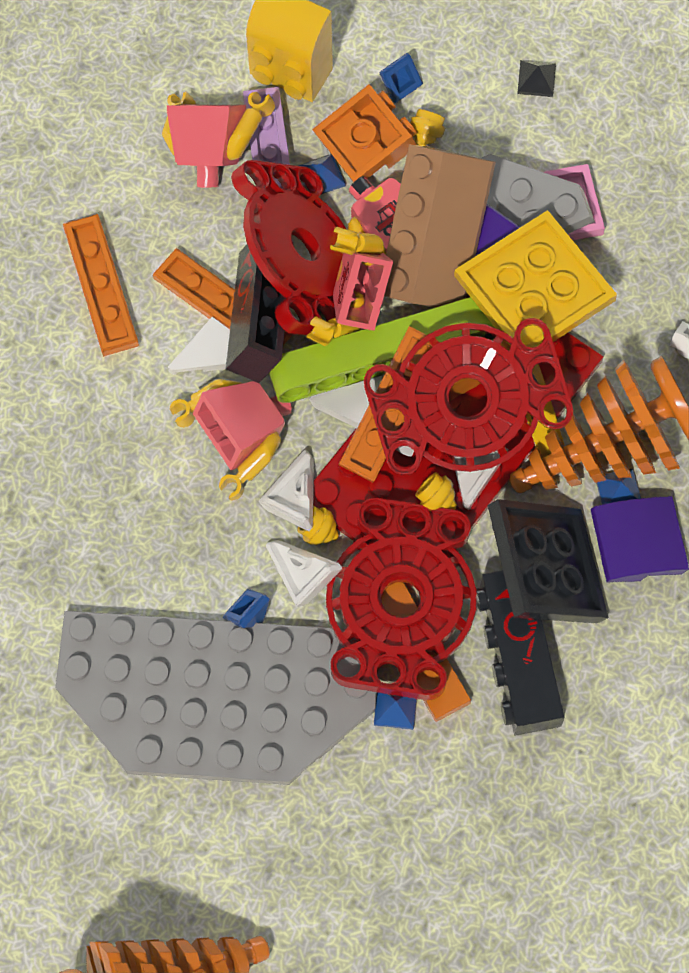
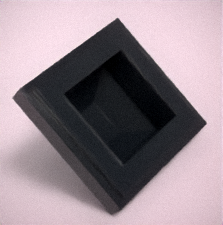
M520 60L517 94L553 97L556 64Z

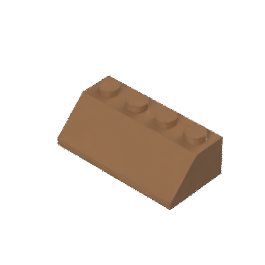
M409 144L386 256L393 261L384 294L385 297L431 307H440L466 299L467 292L454 277V271L476 256L496 162L428 146Z

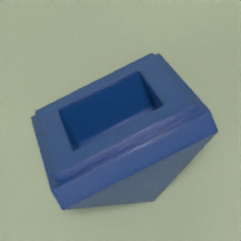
M409 53L404 54L379 72L390 98L395 104L423 85Z
M331 154L298 165L308 167L317 173L323 183L322 194L345 187L344 179Z
M633 468L629 469L632 478H618L615 472L605 474V481L596 483L602 505L641 499Z
M247 589L224 614L223 618L242 628H250L256 623H263L270 599L267 595Z
M377 692L374 726L413 730L417 699Z

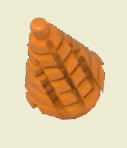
M660 356L651 363L652 373L661 389L660 396L647 402L625 360H623L615 367V371L634 411L627 414L613 386L605 376L597 384V387L613 422L606 424L595 402L587 393L580 402V406L592 433L586 435L573 414L570 422L564 426L572 443L565 446L558 433L552 430L545 436L551 454L543 457L539 448L536 447L528 455L531 465L524 469L520 468L510 474L509 480L512 488L517 493H524L532 489V486L539 482H542L546 490L558 488L554 476L562 473L571 487L581 485L582 480L575 466L580 462L583 463L595 483L605 481L606 475L596 456L601 451H603L618 478H632L627 463L617 443L623 440L644 475L656 473L653 463L638 435V432L644 429L667 470L680 469L676 456L659 423L668 418L677 419L689 440V405L664 358Z
M262 936L246 940L242 945L234 937H221L217 941V945L209 937L196 938L192 944L188 940H184V938L170 939L166 942V945L163 941H159V939L141 941V946L134 942V940L116 941V947L112 943H108V941L89 942L90 946H86L87 973H249V964H257L267 960L270 956V948L268 942ZM70 968V969H66V970H64V971H61V972H59V973H82V972H81L80 970H78V969H71V968Z

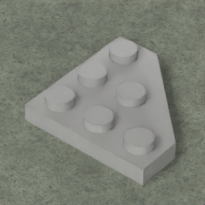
M492 154L481 158L496 162L487 204L518 226L522 227L547 210L567 234L595 222L584 190L579 184Z

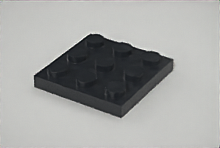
M497 499L487 505L514 618L600 623L609 618L581 509Z

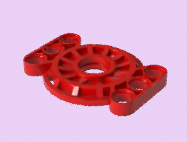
M247 160L232 172L231 179L237 192L248 200L244 210L243 222L248 248L264 277L279 293L286 297L275 309L278 324L291 334H310L314 326L310 325L311 320L314 317L322 319L317 309L325 316L327 322L330 319L336 318L333 291L343 253L331 250L330 245L334 246L337 241L338 233L334 232V229L336 227L346 229V227L327 203L319 198L323 192V183L315 171L303 166ZM246 174L253 179L255 185L248 180ZM274 178L280 182L282 188L278 186ZM301 181L307 186L309 191L304 188ZM291 234L304 243L309 251L311 261L300 256L295 250ZM289 307L296 312L300 321L294 318Z
M528 318L522 321L517 326L513 338L504 331L485 324L460 323L445 326L429 333L414 345L403 360L398 373L390 366L380 364L371 367L364 377V388L386 461L390 469L400 475H410L416 472L420 467L423 457L433 464L455 471L473 472L493 468L508 461L525 446L534 433L538 421L546 428L555 430L566 426L573 416V405L550 331L542 320L536 318ZM531 325L537 326L543 333L542 343L533 348L524 345L520 336L521 331ZM462 330V336L449 338L440 343L436 339L445 333ZM470 330L485 331L496 337L492 341L484 337L470 336ZM503 340L511 345L509 351L501 346ZM429 342L432 348L422 356L417 364L410 362L415 354ZM539 363H547L555 371L554 380L548 385H540L532 377L533 368ZM406 370L412 372L409 382L403 378ZM381 371L387 372L393 379L392 388L384 394L376 393L370 387L371 377ZM471 378L484 386L487 392V403L480 413L475 416L465 417L452 409L449 403V392L451 387L459 380ZM557 400L564 404L566 416L563 421L552 423L545 418L544 407L550 401ZM389 409H397L404 416V424L397 431H388L382 425V415ZM527 413L533 417L531 425L524 422ZM519 429L526 434L519 444L507 453L504 446L514 438ZM427 443L436 448L433 455L425 451ZM407 446L414 450L416 460L412 467L401 469L394 464L393 454L399 447ZM495 451L500 456V458L489 463L474 465L475 457L486 456ZM445 453L453 457L466 458V465L451 464L440 460V457Z
M370 498L365 500L358 509V526L365 536L357 539L341 554L336 563L341 565L342 570L327 584L326 609L330 626L339 643L344 647L338 650L331 659V675L335 682L347 688L420 700H434L444 692L447 682L446 672L439 663L445 661L462 645L471 630L476 613L477 591L473 575L462 555L456 550L468 542L471 523L463 512L446 508L431 510L421 504L383 498ZM370 509H380L387 518L382 525L371 526L365 522L364 515ZM418 515L423 518L425 527L417 533L407 531L402 523L407 516ZM448 521H456L463 526L464 533L457 539H450L443 534L442 526ZM359 550V553L352 559L348 567H343L346 560ZM458 566L466 577L468 587L463 586L461 583L460 575L456 569ZM339 577L342 579L340 596L332 600L333 587L336 578ZM396 582H405L414 586L418 590L421 599L419 608L407 617H396L387 612L382 604V595L389 585ZM470 598V611L467 621L460 617L463 599ZM334 610H341L343 621L347 627L343 633L336 622ZM455 629L460 630L461 633L456 641L445 650L443 643L450 638ZM354 638L357 642L351 644L349 641ZM434 651L437 656L432 658L429 653ZM346 657L354 658L360 664L359 672L353 677L342 676L337 670L338 663ZM384 664L395 665L399 669L400 677L392 684L383 683L377 677L378 669ZM425 670L435 672L440 679L439 685L433 690L422 689L417 683V676Z

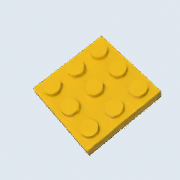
M548 210L454 271V277L496 329L504 331L512 338L517 326L522 321L528 318H536L542 320L547 325L554 342L615 302L617 298V293ZM527 326L521 331V341L527 347H537L542 343L543 333L537 326Z

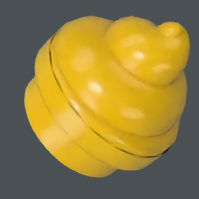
M418 109L416 116L411 117L410 124L417 132L414 137L415 143L420 146H427V144H433L437 138L443 137L446 129L443 126L445 118L439 114Z
M436 472L423 482L415 494L421 500L420 504L431 510L438 508L456 509L455 491L452 481L447 476L441 477Z
M313 506V527L310 531L299 526L297 528L298 533L303 535V540L310 545L317 546L321 543H329L332 540L336 541L339 538L333 515L326 508L318 509Z

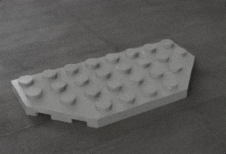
M64 611L55 688L127 774L290 785L318 758L324 756L344 739L345 735L375 712L376 692L347 688L334 681L331 675V659L338 650L344 647L339 643L332 628L256 623L250 628H242L231 621ZM353 638L349 642L354 644L357 641ZM346 657L338 663L337 670L342 676L353 677L359 672L360 664L356 659Z

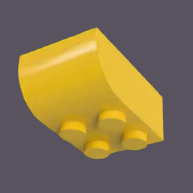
M255 0L246 29L250 74L261 84H273L284 89L285 93L294 99L301 100L304 98L313 103L333 70L332 11L309 0Z

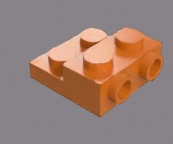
M370 84L312 129L353 182L363 176L368 179L384 165L390 169L407 155L409 144L417 145L413 139L417 132L405 117L398 120L392 112L396 106L383 90L377 94Z

